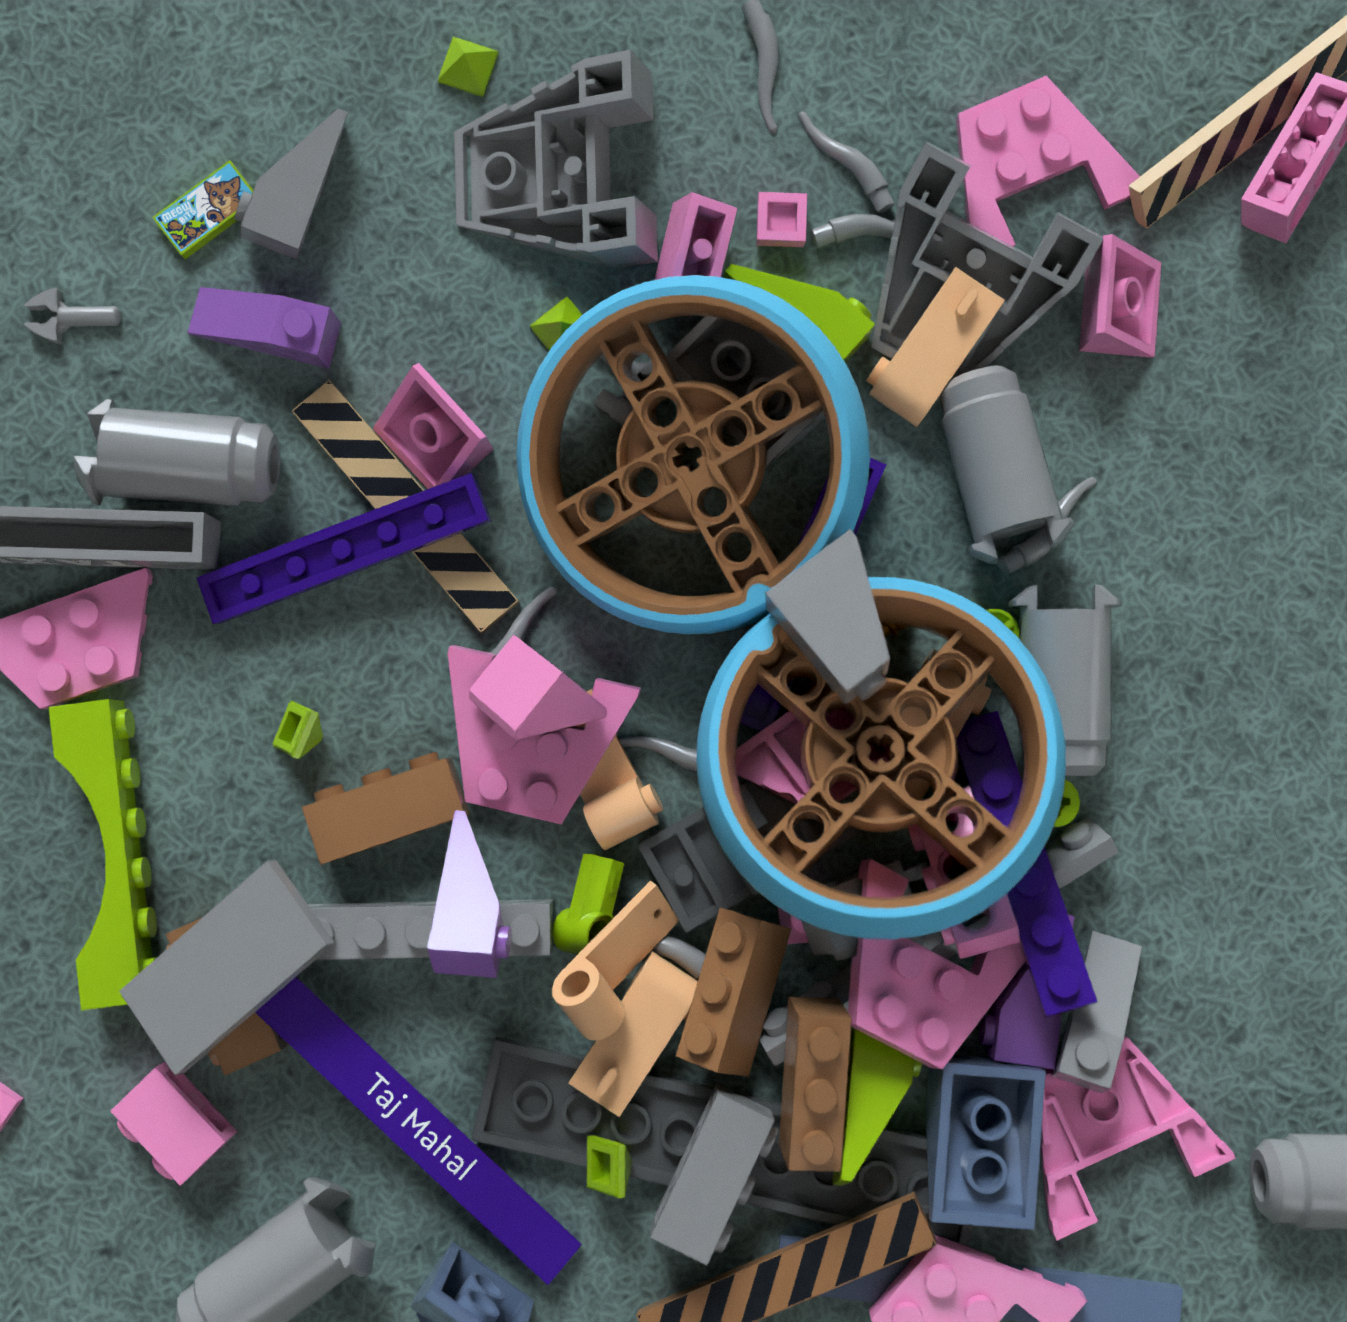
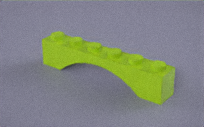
M113 699L49 707L54 758L72 774L88 797L100 826L105 850V886L100 911L89 939L75 959L81 1011L127 1005L119 991L157 958H152L150 940L151 937L156 935L157 919L154 909L147 907L145 887H149L151 884V867L146 857L141 858L139 840L140 837L145 835L146 820L143 810L140 807L136 808L134 788L140 785L141 774L137 760L130 758L128 740L135 735L134 716L130 709H125L124 701Z

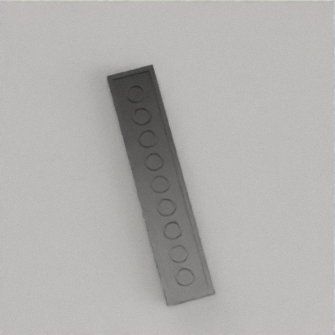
M501 1037L495 1038L471 1140L587 1167V1136L595 1135L625 1144L633 1160L630 1177L669 1185L713 1092V1086L648 1072L623 1113L618 1117L568 1084L583 1061V1056ZM736 1092L771 1109L775 1120L772 1126L778 1129L775 1142L768 1156L764 1158L758 1155L750 1174L756 1176V1180L745 1204L837 1225L915 1192L933 1233L969 1247L973 1225L931 1222L929 1219L927 1136L885 1126L852 1182L843 1186L832 1184L834 1171L788 1170L779 1148L782 1102Z

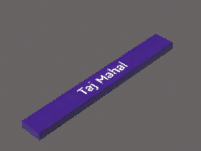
M297 977L255 1012L547 1285L550 1284L581 1247L582 1244Z

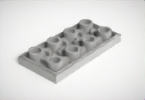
M277 860L266 861L119 992L173 1074L179 1075L189 1070L334 944V941Z

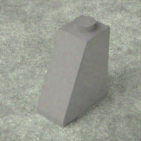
M849 529L765 593L766 609L845 705L856 696L863 701L875 694L887 682L884 675L888 671L890 661L859 543L855 534Z

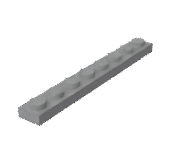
M1089 817L1067 826L1061 834L1046 842L1044 846L1059 889L1118 853L1112 837ZM979 913L962 922V924L968 929L977 930L986 926L990 918L983 913ZM941 931L908 938L945 959H949L958 953L955 943L945 946ZM851 963L825 981L815 983L806 993L799 997L839 998L848 1011ZM788 1004L776 1008L766 1015L759 1039L775 1067L784 1062Z

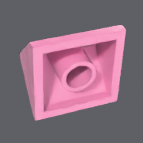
M1113 234L1105 235L1102 237L1104 240L1085 271L1079 351L1155 357L1161 262Z
M420 363L411 367L373 427V430L427 489L466 475L494 450L486 435Z
M514 634L469 689V699L515 740L607 718V708Z

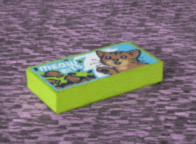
M229 160L152 218L180 255L187 259L237 221L235 220V214L240 198L244 191L252 194L253 189Z

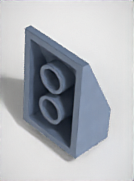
M953 1055L943 1069L928 1068L926 1127L929 1219L931 1222L1035 1229L1045 1070L1035 1066L994 1061L990 1057Z
M452 1241L418 1290L410 1307L417 1312L416 1315L420 1322H529L534 1299Z

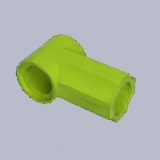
M583 853L570 908L562 910L553 924V941L559 950L578 955L614 918L612 913L624 863L610 858Z

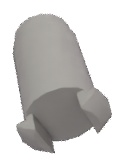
M995 365L975 369L951 379L939 396L944 414L941 425L974 540V544L966 549V553L985 563L998 564L993 541L1027 533L1044 526L1051 549L1059 546L1075 525V521L1071 517L1065 519L1062 517L1028 396L1021 392L1017 374L1003 366Z
M106 399L87 413L97 440L96 457L73 456L77 480L94 505H101L104 496L239 506L242 502L264 503L276 491L280 475L279 440L277 435L266 424L247 423L241 417L117 408L114 401Z
M1037 585L1026 587L1009 602L1010 608L1019 609V640L1033 655L1055 696L1065 738V776L1097 775L1107 765V744L1112 740L1111 608L1121 607L1122 601L1102 585H1094L1092 588V609L1037 610Z
M1290 1133L1284 1139L1265 1138L1252 1152L1249 1168L1252 1196L1259 1212L1273 1224H1293L1300 1230H1347V1134Z
M317 1177L305 1179L303 1183L307 1192L199 1272L195 1283L181 1292L177 1299L176 1322H290L352 1274L359 1277L371 1274L376 1243L351 1236L333 1211L334 1208L352 1195L337 1183Z

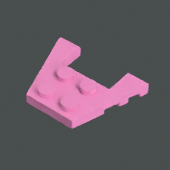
M1047 76L958 113L956 118L959 156L961 160L971 165L963 180L966 221L1013 247L1016 244L997 205V201L1083 165L1105 210L1130 199L1128 186L1140 177Z
M457 645L449 646L448 662L465 802L562 824L638 699L641 688L597 678L594 683L592 697L607 708V718L587 722L585 728L571 726L515 740L469 699V689L496 657V654Z
M872 859L862 860L859 866L858 880H863L861 896L891 898L904 895L909 879ZM858 937L857 956H852L848 1013L852 1017L851 1027L932 1069H943L1026 961L1021 944L1019 942L977 954L969 972L908 938L865 939Z
M1124 1036L1111 1089L1104 1093L1052 1077L1054 1069H1045L1040 1153L1048 1225L1052 1236L1056 1240H1060L1098 1222L1077 1176V1171L1168 1129L1188 1173L1194 1177L1236 1159L1233 1151L1209 1128L1202 1117L1186 1103L1167 1079L1126 1036Z
M935 1235L937 1246L916 1254L870 1307L869 1314L872 1322H999L1014 1304H1018L1039 1322H1070L1086 1304L1087 1300L1083 1291L1076 1286L1065 1283L1064 1286L1044 1279L1042 1274L1027 1268L1019 1270L997 1262L992 1255Z

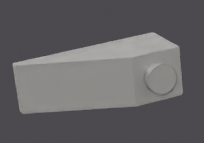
M338 108L257 180L252 194L243 192L235 214V220L242 222L241 238L298 259L341 140L348 112Z
M1092 931L1084 963L1098 1002L1094 1005L1069 1012L1052 1077L1099 1093H1104L1111 1089L1125 1036L1142 946Z

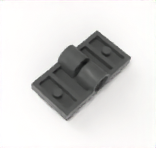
M750 781L740 786L748 813L763 838L795 806V804ZM704 807L637 844L686 933L717 916L720 907L729 909L746 898L759 893L738 872L723 851L712 831ZM814 819L801 820L793 830L795 836L806 843L816 842L824 833L823 827ZM849 825L823 855L859 835V830Z

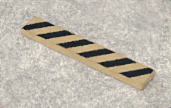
M1347 15L1128 186L1134 218L1141 226L1146 229L1289 118L1316 72L1335 79L1340 78L1347 72Z
M330 380L292 410L295 416L375 509L424 491ZM461 533L412 552L482 634L520 603Z

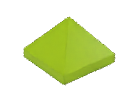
M453 36L437 81L438 83L484 97L499 52Z
M566 296L532 323L530 328L550 351L562 334L582 316V313Z
M291 700L272 743L273 747L294 758L300 759L322 740L323 734L318 712Z
M595 1135L587 1136V1188L618 1199L624 1198L633 1163L625 1144Z

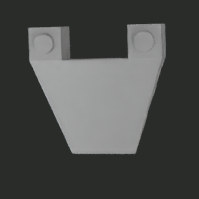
M631 50L585 58L572 65V72L551 84L544 81L531 88L533 94L512 106L504 103L454 131L456 226L611 269L658 262L657 215L636 196L611 200L609 128L654 120L652 72ZM467 136H470L472 221H468Z
M927 142L924 144L900 189L871 348L892 359L954 268L957 267L1005 301L952 378H955L966 372L987 367L1017 337L1036 323L1057 301L1076 287L1104 239L1100 234L1057 212L1033 256H1030L947 211L971 165Z

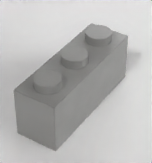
M716 1083L652 1219L650 1238L705 1265H708L714 1250L719 1253L723 1252L734 1226L733 1223L728 1221L736 1203L741 1205L746 1203L753 1189L756 1176L750 1173L758 1155L766 1158L775 1142L778 1129L772 1126L775 1120L771 1109Z

